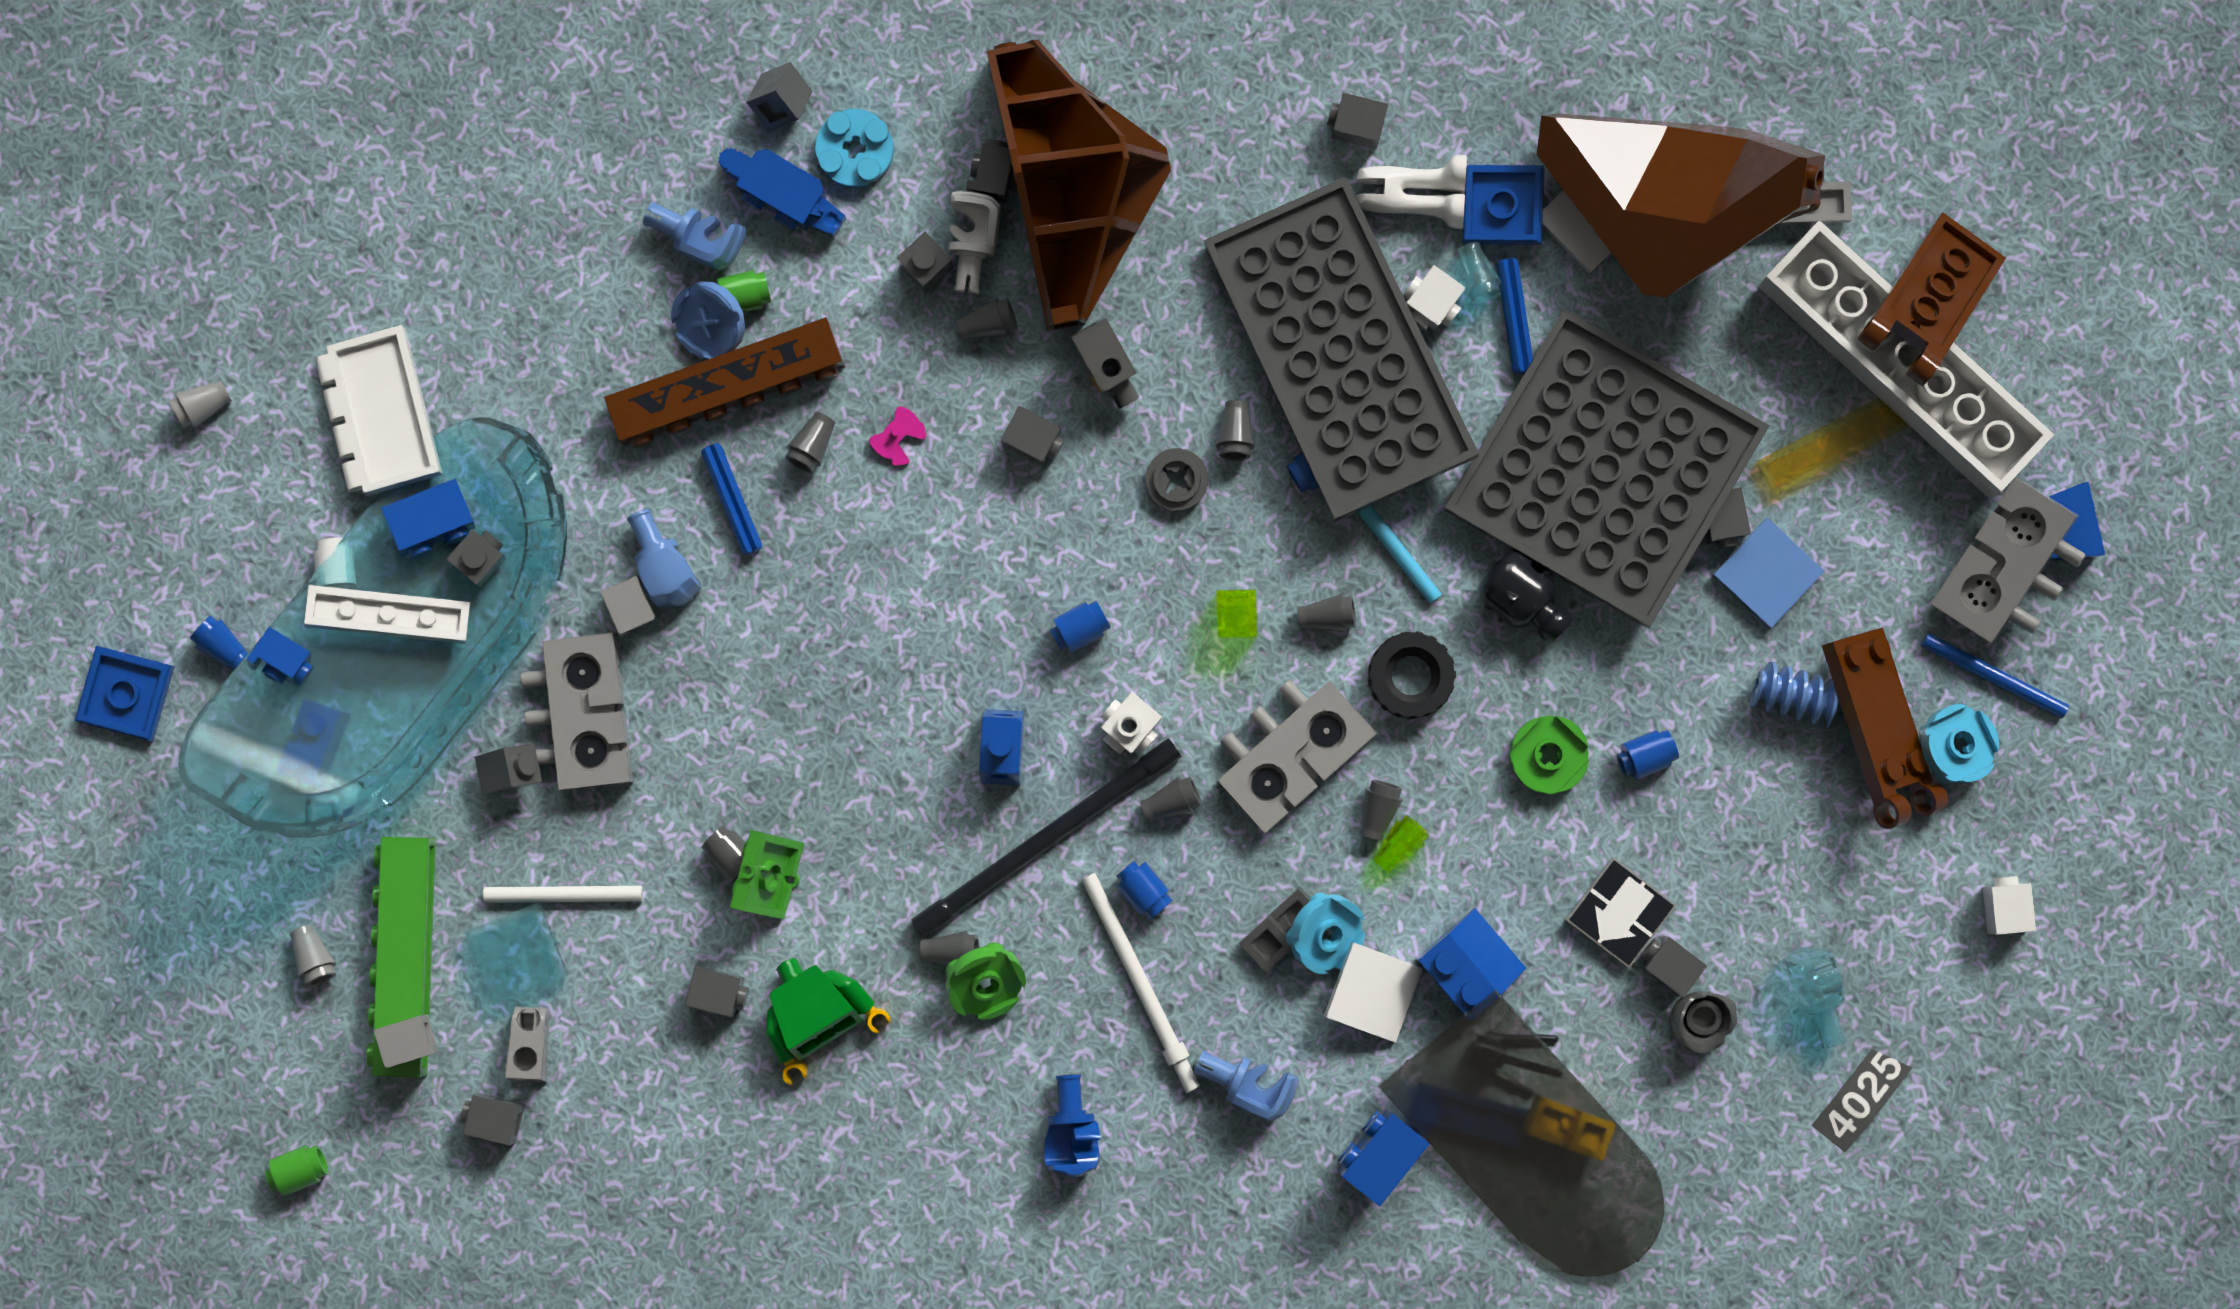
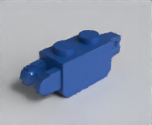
M726 147L720 153L718 161L720 167L723 168V172H726L727 175L729 174L731 178L738 181L736 186L743 193L741 200L758 211H761L763 206L775 212L774 220L792 231L797 226L805 231L810 227L835 237L846 220L845 214L826 200L821 180L768 149L756 151L751 158L740 151L737 152L732 147L729 149Z

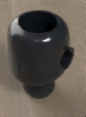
M1517 551L1507 553L1478 586L1480 599L1486 604L1485 607L1497 614L1500 623L1505 621L1511 627L1518 629L1525 627L1531 622L1538 628L1540 637L1547 642L1553 643L1573 621L1566 609L1556 607L1550 602L1555 594V585L1547 575L1549 573L1548 569L1536 563L1534 559L1527 558Z

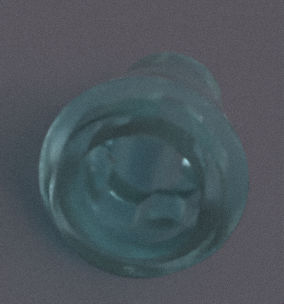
M1473 242L1460 247L1457 252L1460 257L1463 286L1466 287L1464 295L1469 296L1471 303L1474 304L1483 303L1497 297L1501 293L1499 288L1501 280L1483 253L1480 243Z

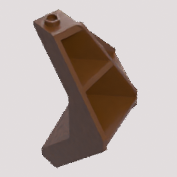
M1031 40L1021 44H1016V42L1002 43L995 46L993 50L987 51V57L1011 159L1047 332L1086 324L1171 172L1167 148L1076 82L1039 40Z
M1560 113L1541 115L1536 155L1642 294L1662 298L1669 297L1776 224L1818 210L1821 204L1819 196L1824 181L1825 155L1751 130L1715 125Z

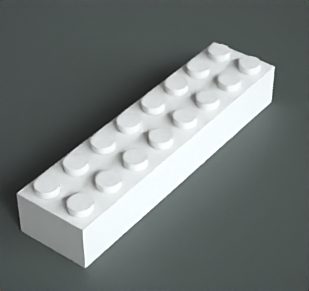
M1820 220L1758 285L1767 296L1989 499L2002 492L2054 436L2045 425L1954 342L1938 369L1923 387L1906 376L1908 369L1920 355L1921 351L1894 331L1890 330L1874 351L1857 340L1858 336L1871 320L1892 286Z

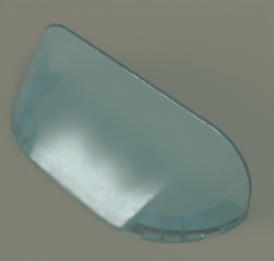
M479 417L458 422L433 436L443 475L380 492L338 543L336 550L324 560L270 626L311 652L312 660L309 664L314 667L302 686L292 685L286 680L280 685L261 672L264 668L263 666L259 665L256 671L249 668L246 659L257 645L256 643L203 707L185 736L180 750L178 768L181 781L187 789L227 815L253 829L279 833L284 837L310 838L331 835L361 825L368 821L367 815L375 811L383 804L393 806L416 786L535 637L551 607L543 601L553 580L560 581L562 577L567 543L564 498L562 492L555 488L553 477L550 473L553 470V466L549 458L530 432L496 419ZM456 478L476 529L473 530L479 535L486 530L504 545L499 552L507 559L480 588L447 560L449 555L462 541L454 544H448L447 540L439 541L432 546L433 551L423 557L411 559L408 555L401 558L381 507ZM309 585L470 602L466 644L304 627Z

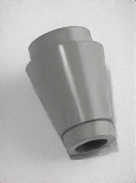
M220 380L214 384L210 383L176 393L177 397L170 400L169 403L183 429L191 425L196 428L232 400Z
M305 925L290 933L298 978L303 979L307 987L319 985L332 979L336 975L334 970L336 962L318 934L314 931L313 926Z

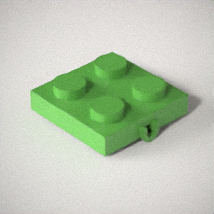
M750 830L749 838L744 844L742 851L743 860L739 875L733 884V897L730 908L784 919L792 888H796L800 883V878L796 873L804 843ZM790 876L795 879L793 884L788 883Z

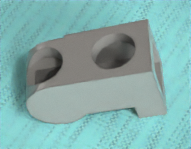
M521 1006L514 1008L505 1073L506 1079L511 1081L547 1082L548 1008Z

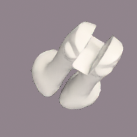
M1452 156L1445 167L1439 169H1411L1395 166L1360 168L1356 181L1363 184L1385 185L1384 194H1358L1355 197L1361 209L1365 211L1434 216L1441 218L1449 227L1463 229L1465 194L1420 196L1405 194L1403 190L1406 188H1421L1464 193L1467 156Z

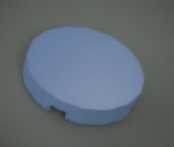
M698 282L683 289L673 302L671 320L672 323L675 322L678 330L675 334L679 342L689 353L708 360L735 350L742 342L745 331L744 314L737 299L726 288L714 282Z

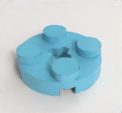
M847 109L832 113L821 126L816 138L815 151L822 170L833 182L847 188H863L876 181L880 176L882 177L889 170L894 156V143L886 123L880 120L877 115L863 109ZM854 138L860 139V145L866 147L865 152L858 153L856 158H850L849 151L844 149L845 144L851 143Z
M1955 704L1939 709L1929 717L1927 723L1918 732L1923 757L1936 778L1942 783L1966 784L1980 780L1988 775L1995 763L1992 764L1994 754L1999 751V737L1996 728L1986 714L1980 710L1975 712L1971 708L1966 707L1969 705ZM1955 735L1958 739L1964 738L1967 745L1962 748L1964 754L1955 749Z
M1317 893L1310 898L1309 903L1296 916L1292 927L1286 934V942L1292 948L1293 955L1297 961L1312 972L1327 974L1325 970H1331L1335 967L1341 970L1350 943L1354 942L1363 946L1365 932L1361 930V919L1364 920L1363 913L1355 904L1340 895ZM1331 927L1332 937L1330 939H1322L1325 930Z

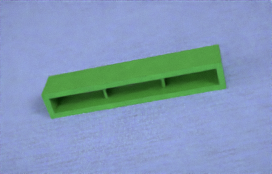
M381 837V845L375 846L374 866L375 868H380L379 884H375L373 888L372 901L373 907L378 908V924H373L371 945L373 948H377L376 963L371 964L369 976L370 986L375 987V1003H370L368 1010L369 1027H374V1030L420 1015L428 1014L430 1018L436 838ZM374 1033L373 1043H369L367 1047V1066L372 1067V1076L422 1077L428 1074V1056L387 1068L383 1064Z

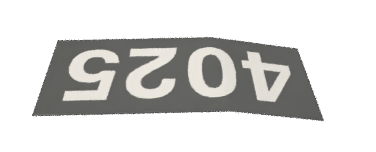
M1871 1049L1811 1126L1846 1153L1913 1067Z

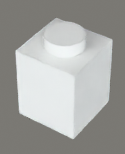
M2018 876L1994 878V886L1982 887L1987 934L1998 935L2036 931L2031 883H2018Z

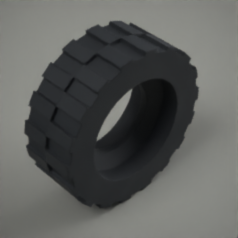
M1417 631L1402 632L1388 638L1374 652L1368 666L1367 681L1374 700L1381 705L1380 707L1383 710L1390 712L1398 718H1423L1437 711L1448 701L1455 687L1456 671H1454L1453 666L1454 660L1448 654L1446 646L1444 644L1441 645L1437 638ZM1407 656H1416L1423 659L1431 672V680L1428 687L1416 695L1402 693L1395 687L1392 680V671L1395 664Z

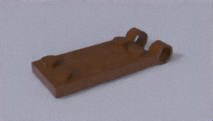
M1942 212L1857 340L1874 351L1890 330L1894 331L1921 351L1920 355L1908 369L1906 376L1923 387L1940 366L1946 353L2006 257Z
M1883 627L1821 645L1874 805L1873 814L1876 822L1884 829H1892L1904 825L1910 820L1912 814L1910 803L1904 796L1897 794L1895 790L1907 785L1911 793L1910 802L1912 808L1917 814L1930 816L1943 811L1948 804V795L1940 783L1933 781L1929 767L1923 757L1918 733ZM1926 791L1932 797V807L1928 804L1926 800ZM1889 804L1895 809L1896 819L1889 812Z

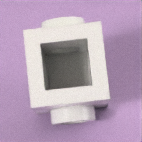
M1433 265L1423 280L1417 276L1415 277L1403 296L1409 299L1407 305L1418 328L1426 331L1430 327L1436 331L1441 323L1448 327L1458 314L1461 307L1455 303L1466 287Z

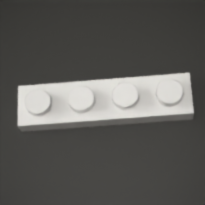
M309 585L304 627L466 644L470 602Z

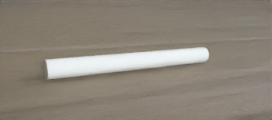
M643 886L484 887L483 900L484 903L642 902Z

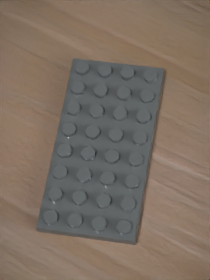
M1346 177L1204 240V246L1334 522L1478 458L1479 453Z

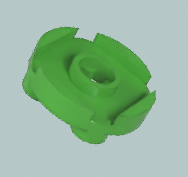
M1549 715L1534 718L1521 726L1512 739L1509 751L1512 770L1517 779L1534 792L1554 794L1567 791L1583 778L1588 768L1589 752L1587 739L1582 730L1566 718ZM1543 745L1547 748L1553 745L1557 746L1559 749L1556 753V757L1559 759L1557 764L1554 765L1548 762L1544 765L1540 761L1542 753L1539 750Z
M995 942L969 951L959 959L951 961L945 971L947 975L945 989L952 1007L960 1015L967 1017L965 1013L977 1015L978 1019L981 1020L992 1019L1011 1010L1019 1001L1017 995L1021 991V987L1023 986L1025 989L1026 985L1025 973L1018 958L1012 952L1005 950L1002 944ZM990 978V986L984 988L983 985L979 984L981 981Z

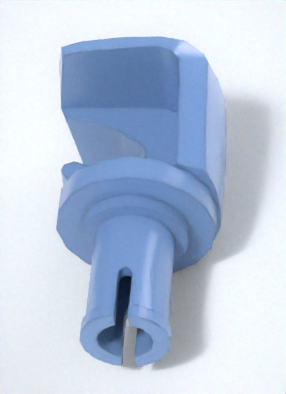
M652 202L647 211L660 216L661 219L658 220L647 214L644 215L643 219L644 226L654 228L673 237L674 251L715 270H722L733 263L746 236V228L744 226L732 223L722 237L710 242L709 234L720 225V221L715 216L701 220V212L695 208H690L682 216L658 205V203Z
M644 509L632 514L627 518V521L630 523L641 547L639 553L633 559L636 563L637 575L648 599L661 608L686 605L702 589L701 582L695 577L685 558L677 551L679 546L676 540L662 539L650 509Z
M1203 1050L1193 1074H1198L1226 1087L1225 1091L1228 1094L1225 1100L1231 1102L1232 1105L1268 1121H1274L1282 1117L1289 1109L1298 1088L1299 1078L1296 1075L1284 1073L1275 1084L1270 1085L1268 1088H1261L1257 1084V1078L1268 1069L1267 1064L1263 1063L1248 1070L1251 1059L1244 1057L1242 1062H1237L1235 1066Z

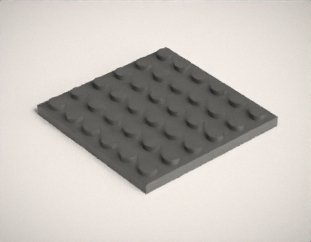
M1563 309L1480 447L1478 458L1474 459L1445 505L1444 511L1511 550L1517 551L1527 558L1534 559L1536 563L1547 568L1549 572L1649 629L1770 425L1570 311Z

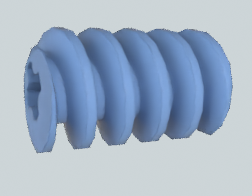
M1771 661L1766 664L1763 670L1759 671L1751 694L1750 707L1754 708L1760 699H1764L1765 712H1770L1775 703H1779L1780 716H1785L1789 709L1793 707L1795 708V720L1800 721L1805 712L1808 711L1810 712L1811 724L1815 725L1821 716H1825L1826 728H1828L1835 715L1839 698L1832 678L1824 685L1822 675L1815 674L1808 682V674L1805 670H1799L1793 677V671L1790 666H1784L1778 673L1776 663Z

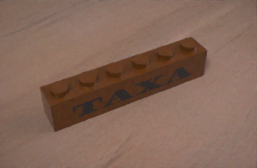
M825 317L605 396L604 399L619 441L624 446L631 444L632 448H639L654 442L653 435L668 431L669 435L682 433L691 428L690 422L705 417L706 422L723 418L728 415V408L742 404L743 409L757 406L765 402L764 396L779 391L780 395H787L802 388L801 382L816 378L817 382H823L839 375L837 369L843 368L845 365L830 323Z

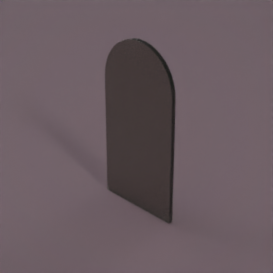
M1496 989L1379 1083L1378 1087L1516 1239L1536 1259L1550 1268L1566 1274L1583 1277L1613 1274L1631 1266L1635 1262H1639L1656 1241L1663 1223L1665 1196L1661 1179L1654 1165Z

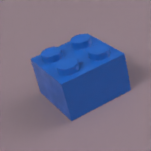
M1387 1108L1382 1114L1376 1110L1362 1127V1130L1366 1133L1357 1145L1350 1142L1337 1159L1340 1162L1339 1164H1341L1338 1168L1340 1175L1379 1207L1430 1144Z

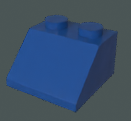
M1476 908L1472 909L1415 958L1465 1019L1469 1021L1495 1001L1526 969Z

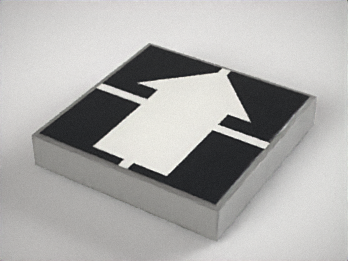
M1611 857L1565 918V921L1624 966L1630 968L1677 905L1617 859Z

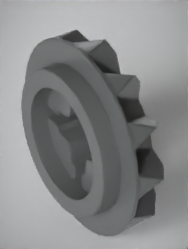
M1172 448L1159 453L1151 461L1146 472V487L1149 495L1157 505L1171 511L1190 509L1203 498L1208 486V473L1203 461L1193 452L1182 448ZM1187 466L1188 469L1185 471L1184 481L1191 490L1188 491L1186 488L1182 489L1177 486L1174 490L1171 489L1169 493H1166L1170 479L1163 469L1177 474Z

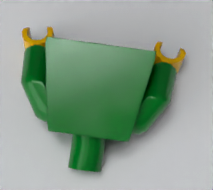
M796 958L782 962L776 969L783 984L769 994L772 1005L767 1010L765 1036L778 1062L785 1065L782 1077L786 1084H793L792 1077L788 1072L790 1068H798L803 1078L806 1079L808 1068L802 1059L863 1022L862 1014L866 1015V1023L874 1033H880L871 1022L875 1015L882 1014L891 1023L889 1014L882 1008H875V1001L857 980L836 970L823 972L817 965L803 971Z

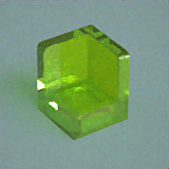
M1256 589L1216 590L1218 637L1256 639Z

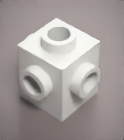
M1131 692L1122 704L1115 699L1102 714L1101 718L1105 721V724L1101 729L1107 734L1102 740L1120 755L1124 750H1127L1131 755L1136 749L1143 753L1158 736L1153 729L1162 719V716L1135 693ZM1130 719L1136 723L1137 728L1134 732L1127 733L1123 731L1121 725L1125 720Z

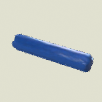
M1508 258L1498 261L1497 273L1512 371L1515 374L1526 373L1532 363L1533 354L1519 263L1516 258Z
M719 443L709 445L701 450V455L742 553L745 555L753 554L762 549L759 535L722 446Z

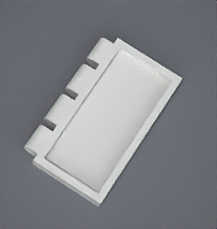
M399 325L326 346L328 354L316 357L315 362L321 385L329 386L336 384V387L323 391L330 422L344 420L346 422L334 426L332 429L340 459L355 458V460L342 464L348 492L363 490L366 496L443 475L405 328Z

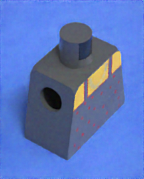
M1106 318L1097 320L1067 338L1099 393L1108 390L1119 409L1139 398L1129 380L1131 376L1136 374V371ZM1110 358L1116 370L1111 376L1107 377L1102 369V364L1106 359Z

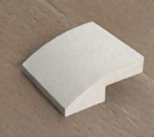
M1351 942L1324 1016L1396 1043L1423 968Z

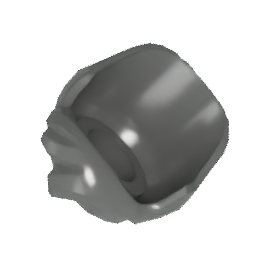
M1708 991L1687 994L1684 998L1681 997L1670 1011L1669 1022L1672 1034L1680 1046L1688 1051L1705 1053L1717 1049L1726 1042V1036L1732 1033L1737 1024L1736 1004L1726 996Z

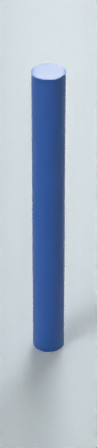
M1930 633L1925 635L1921 643V647L2061 719L2069 709V705Z

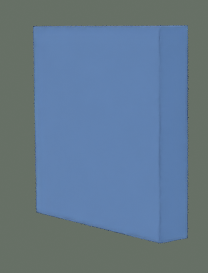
M1765 518L1712 576L1770 629L1824 573V570L1769 518Z

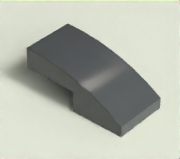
M1301 886L1239 943L1265 972L1292 949L1286 942V934L1292 927L1298 913L1309 903L1311 898Z

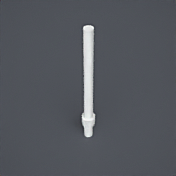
M1096 873L1081 879L1165 1049L1162 1051V1054L1168 1066L1173 1065L1186 1093L1198 1088L1200 1084L1187 1060V1057L1190 1055L1183 1041L1178 1042Z

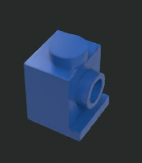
M271 627L267 628L246 659L249 668L256 671L259 665L263 666L264 668L261 672L280 685L286 680L292 685L302 686L314 667L309 664L312 660L310 651Z

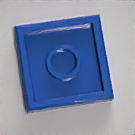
M1466 165L1463 244L1542 245L1544 165Z
M96 645L75 721L153 742L175 666Z

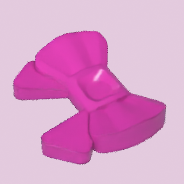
M899 406L895 411L894 421L884 429L883 433L871 436L869 443L880 456L886 459L892 458L894 466L907 465L910 461L898 443L906 435L925 439V427L913 412L903 406Z

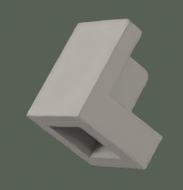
M638 576L600 591L619 635L626 637L631 634V630L655 620V615Z
M428 1014L374 1030L383 1064L387 1068L439 1052Z

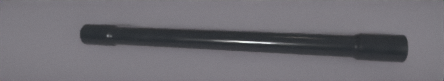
M1167 738L1144 754L1134 765L945 898L937 900L911 919L913 925L925 939L952 920L959 911L1150 777L1156 776L1182 757L1172 741Z

